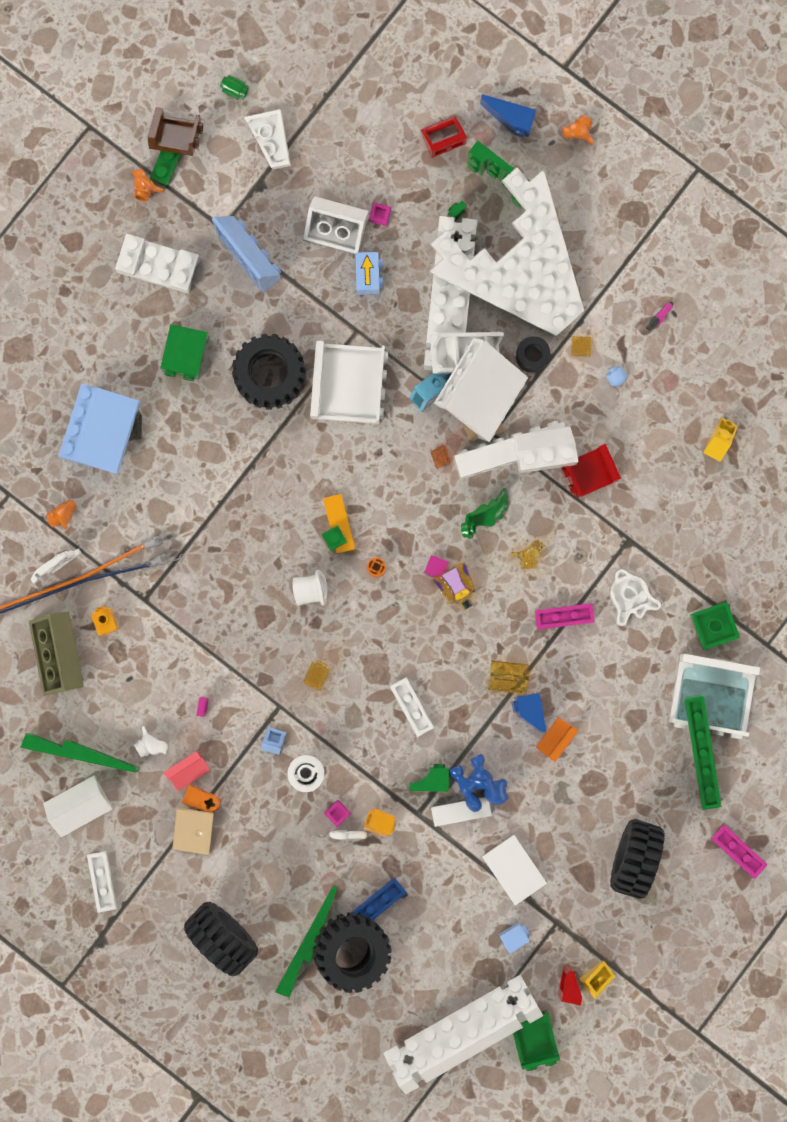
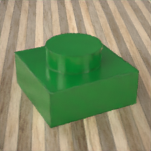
M463 201L458 204L454 203L448 209L447 217H455V222L466 212L467 205Z
M338 525L321 534L330 552L347 543Z

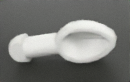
M365 830L331 831L329 836L339 840L365 839L368 833Z

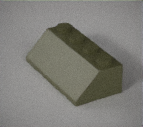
M69 612L48 614L30 620L29 626L43 696L84 687L79 665L80 660L76 649V639L73 634L72 620Z

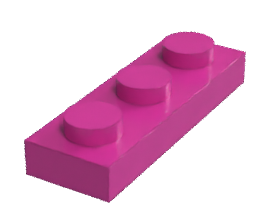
M592 603L535 610L537 630L595 623Z
M724 824L710 838L754 879L768 865Z

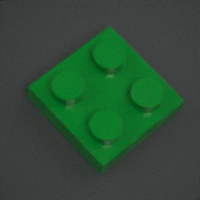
M728 602L690 614L702 650H707L740 638Z

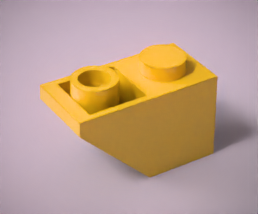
M721 417L703 453L720 462L731 446L738 426L732 421Z

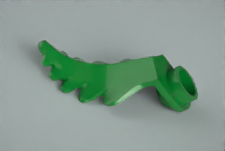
M503 488L496 499L490 500L488 505L482 504L474 512L466 514L465 522L461 523V533L464 538L473 539L474 534H476V526L492 527L495 525V519L501 520L503 518L501 511L507 512L506 505L509 504L506 488Z

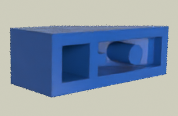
M482 94L480 105L510 132H513L514 135L529 137L536 109Z

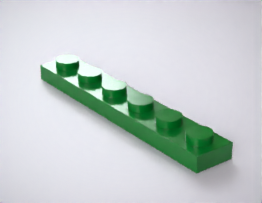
M703 694L684 697L701 808L702 810L719 808L722 806L705 698Z

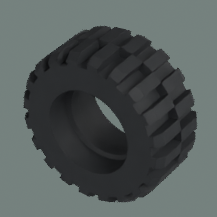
M261 334L260 338H256V336L250 338L251 341L249 343L244 342L242 349L237 350L235 354L236 359L232 363V377L239 393L248 403H252L260 409L265 407L266 410H272V407L279 409L283 408L282 405L286 403L289 405L294 397L297 398L300 395L299 391L303 389L305 384L306 370L301 352L298 351L294 343L291 344L285 337L279 338L277 334H272V336ZM264 356H277L286 364V379L275 388L265 389L259 387L253 381L251 375L254 363Z
M638 819L628 822L619 842L611 871L610 887L613 891L637 899H643L648 895L654 883L664 848L665 833L660 826Z
M210 901L204 902L184 924V931L192 944L210 963L229 976L239 975L258 955V947L255 941L252 940V937L228 912H225L224 909L218 907L215 903Z
M348 912L347 916L341 913L336 916V920L331 918L327 921L328 925L326 927L322 926L320 928L321 934L316 936L314 940L317 946L313 947V954L315 955L313 959L318 967L317 970L329 985H332L339 991L343 989L345 993H352V990L359 993L363 991L362 988L366 987L367 990L372 988V983L375 981L378 983L381 980V974H386L388 970L386 964L391 962V957L388 954L392 950L388 944V936L373 919L367 918L361 913L356 915L354 912ZM352 937H364L368 943L364 959L353 967L343 968L338 966L336 955L343 942Z

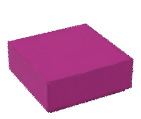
M373 202L369 222L387 227L392 207Z
M431 555L424 573L440 579L444 575L449 562Z
M199 697L196 716H206L208 698Z
M337 800L324 814L338 827L351 812Z

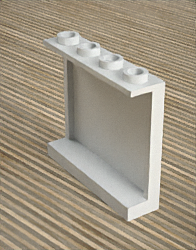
M473 338L434 404L448 410L477 434V438L490 442L508 410L515 402L520 390L524 387L528 377L485 340Z
M316 341L311 419L379 424V419H383L384 408L380 406L381 400H385V389H382V381L386 382L387 370H383L384 363L388 362V352L385 351V346H382V348L324 344V341Z

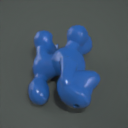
M482 754L471 759L474 771L468 778L463 776L464 770L461 765L449 770L450 775L459 784L460 792L466 798L465 802L468 809L473 812H478L482 808L480 800L473 794L476 789H484L486 800L494 805L503 804L509 799L506 791L508 782L505 779L493 781L492 775L483 769L485 758Z

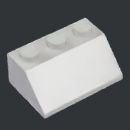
M314 196L309 206L303 240L356 254L359 252L369 211Z
M570 427L513 435L519 473L572 466L578 463L576 444Z

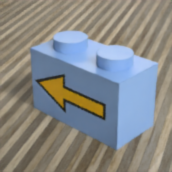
M378 252L356 253L357 295L379 294V288H383V277H379V270H383L382 258H378Z

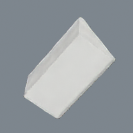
M95 775L43 803L48 822L60 837L71 833L113 809Z

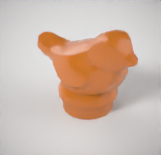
M580 115L568 127H562L563 137L566 139L585 140L590 145H593L594 140L589 134L593 124L592 120L587 116Z
M142 169L132 171L135 178L134 186L136 187L133 196L137 200L148 202V199L151 198V193L164 192V189L157 187Z
M69 499L47 513L46 517L50 526L58 527L62 525L64 529H67V524L77 508L76 503Z

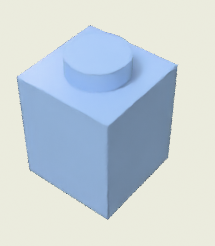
M519 922L498 934L509 954L530 942L527 937L530 933L525 925L520 926Z

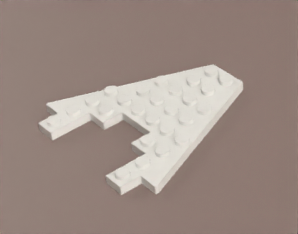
M517 167L501 181L525 210L511 223L523 239L497 262H495L485 248L469 260L448 233L444 231L430 244L442 260L430 269L429 272L557 336L584 312V308L545 173L540 171L533 179L528 181Z

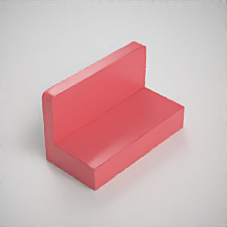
M196 751L165 771L164 775L167 779L171 780L176 790L180 791L188 784L208 773L210 768L199 751Z

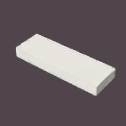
M407 677L390 686L416 736L419 737L432 730L434 727Z
M485 797L478 798L482 804V808L478 812L468 809L465 801L431 807L434 826L492 816L489 801Z
M107 851L88 854L87 859L97 913L117 909Z

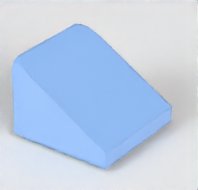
M268 727L261 749L279 755L286 732Z

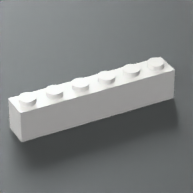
M558 421L548 423V427L540 429V426L531 428L529 433L565 428L564 422L558 423ZM522 432L512 434L511 438L504 440V438L493 440V444L487 446L485 443L479 444L471 451L463 449L456 452L457 455L453 459L460 480L517 463L513 435L522 434Z

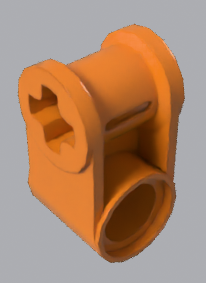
M189 784L181 802L184 805L205 812L217 811L221 806L218 796ZM213 799L215 806L209 808L207 801Z

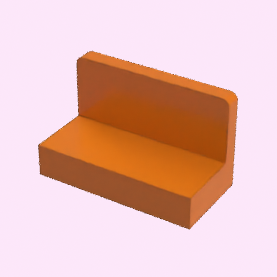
M558 717L536 745V748L556 762L578 733V730Z

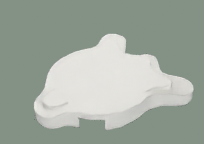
M76 549L75 551L71 550L57 554L33 573L31 581L34 584L46 578L45 573L53 574L68 562L80 556L81 551Z
M623 569L615 573V580L610 590V598L617 609V625H626L631 613L640 619L647 610L656 611L660 609L661 603L650 595L645 581L629 574Z

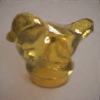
M534 540L523 550L510 552V555L516 556L521 560L520 565L522 569H536L537 559L540 557L541 549L545 545L540 540Z

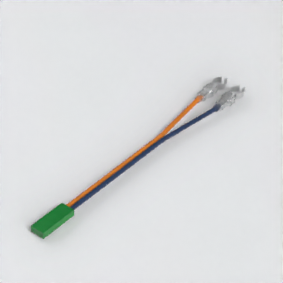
M166 532L163 533L162 537L154 536L138 547L82 576L0 606V614L87 581L146 567L165 565L171 558H168V555L163 553L142 565L89 577L138 550L161 546L164 542L161 538L164 537Z

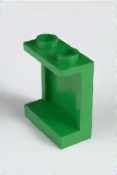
M170 324L160 366L162 372H165L164 375L169 377L179 375L188 381L199 380L205 346L209 341L208 332Z
M547 1010L541 1011L543 1016L532 1023H529L528 1020L522 1022L523 1028L513 1033L522 1070L533 1071L538 1069L540 1065L552 1066L560 1060Z

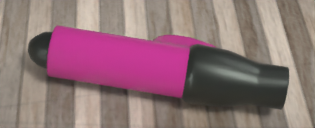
M668 302L650 320L646 329L651 331L655 326H659L665 320L666 314L673 308L674 303Z

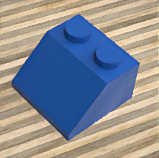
M540 693L514 697V701H511L513 713H517L519 718L537 731L546 732Z

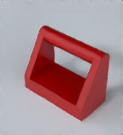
M456 116L420 130L431 158L466 145L467 142L466 134ZM451 125L455 126L458 134L434 144L431 142L429 134Z
M564 965L558 996L561 1002L581 1006L582 995L575 973L569 965Z

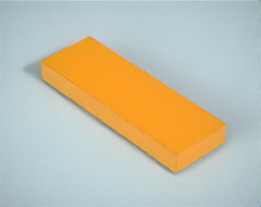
M342 494L323 498L330 529L338 525L347 541L346 544L336 549V553L340 554L355 550Z

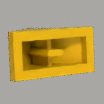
M602 961L580 977V980L595 999L615 978V975L605 961Z

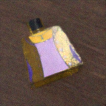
M465 562L431 579L450 604L459 601L463 610L473 606L468 595L475 592V588Z

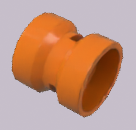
M372 558L367 564V571L372 577L379 578L385 574L386 564L381 558Z

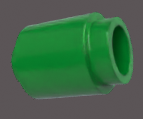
M232 75L224 76L220 84L223 93L237 100H244L249 90L246 82Z

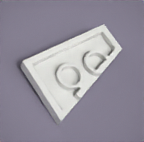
M279 109L244 117L270 167L274 170L291 166L282 111Z

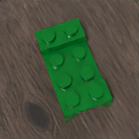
M478 140L468 151V168L474 173L478 172L482 175L487 170V173L492 178H498L501 181L514 170L512 166ZM511 194L512 202L517 207L521 208L522 206L520 205V203Z

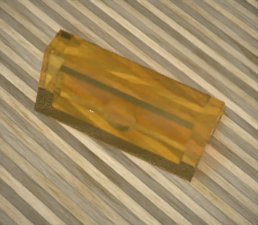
M491 661L488 690L520 694L527 693L529 682L528 664Z

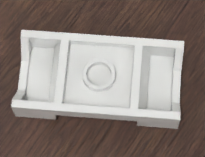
M126 234L115 270L119 274L189 294L191 280L200 257L195 253L181 249L180 251L145 241V239Z
M436 333L430 335L433 374L453 373L473 338L485 340L499 352V344L504 333Z

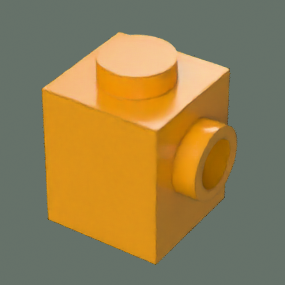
M106 605L95 609V613L91 614L98 636H104L120 630L112 608H106Z
M376 808L368 811L363 829L382 837L390 836L396 826V823H394L396 817Z

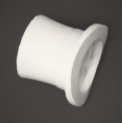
M316 570L315 575L293 578V593L298 606L311 602H321L322 606L326 604L328 588L322 571Z
M299 756L291 762L288 768V780L298 791H314L324 780L323 765L313 756Z

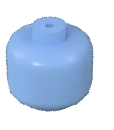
M613 366L609 369L606 378L612 386H620L626 381L627 374L622 367Z

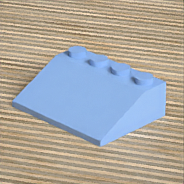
M234 216L212 218L217 235L262 293L281 280L279 275L281 271L275 263L271 265L268 261L270 257L264 249L260 250L257 247V240L252 234L248 235L245 229L247 228L240 219L237 221Z
M81 384L58 457L69 462L118 474L141 401Z

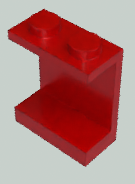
M606 444L579 456L576 465L561 468L564 478L568 477L570 485L568 487L573 496L576 495L577 499L621 479Z

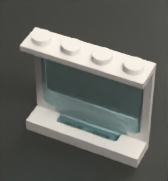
M680 654L669 722L674 723V727L685 729L686 725L688 726L684 697L703 694L709 730H712V734L723 736L725 732L730 733L731 738L743 739V736L749 737V733L746 731L755 677L759 675L760 667Z

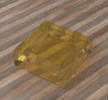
M572 336L571 356L590 357L591 337Z

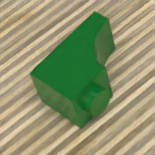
M433 764V767H429V772L423 779L410 782V791L449 792V768H445V764Z

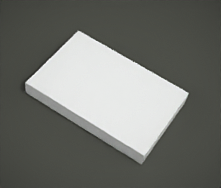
M514 834L482 856L515 906L547 884Z

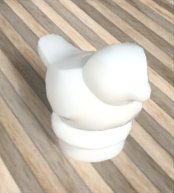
M143 726L142 740H138L134 744L141 758L147 757L149 754H166L168 749L167 743L148 734L146 727Z

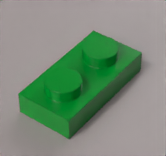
M161 151L150 175V180L168 187L182 154Z

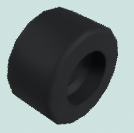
M530 336L519 343L515 358L522 370L535 373L546 367L551 351L544 339ZM533 347L539 350L540 358L537 361H529L526 358V351L529 348Z

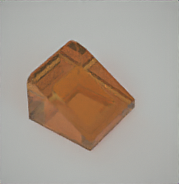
M442 445L431 452L436 469L450 465L451 461L446 446Z

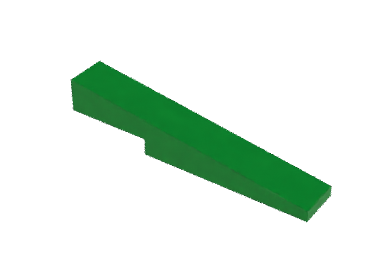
M26 733L20 748L134 773L138 772L140 768L69 739L65 740L63 745H60L32 733Z
M333 884L275 993L290 998L303 960L311 963L313 947L317 946L314 940L316 936L321 934L319 930L325 924L338 887L337 885Z

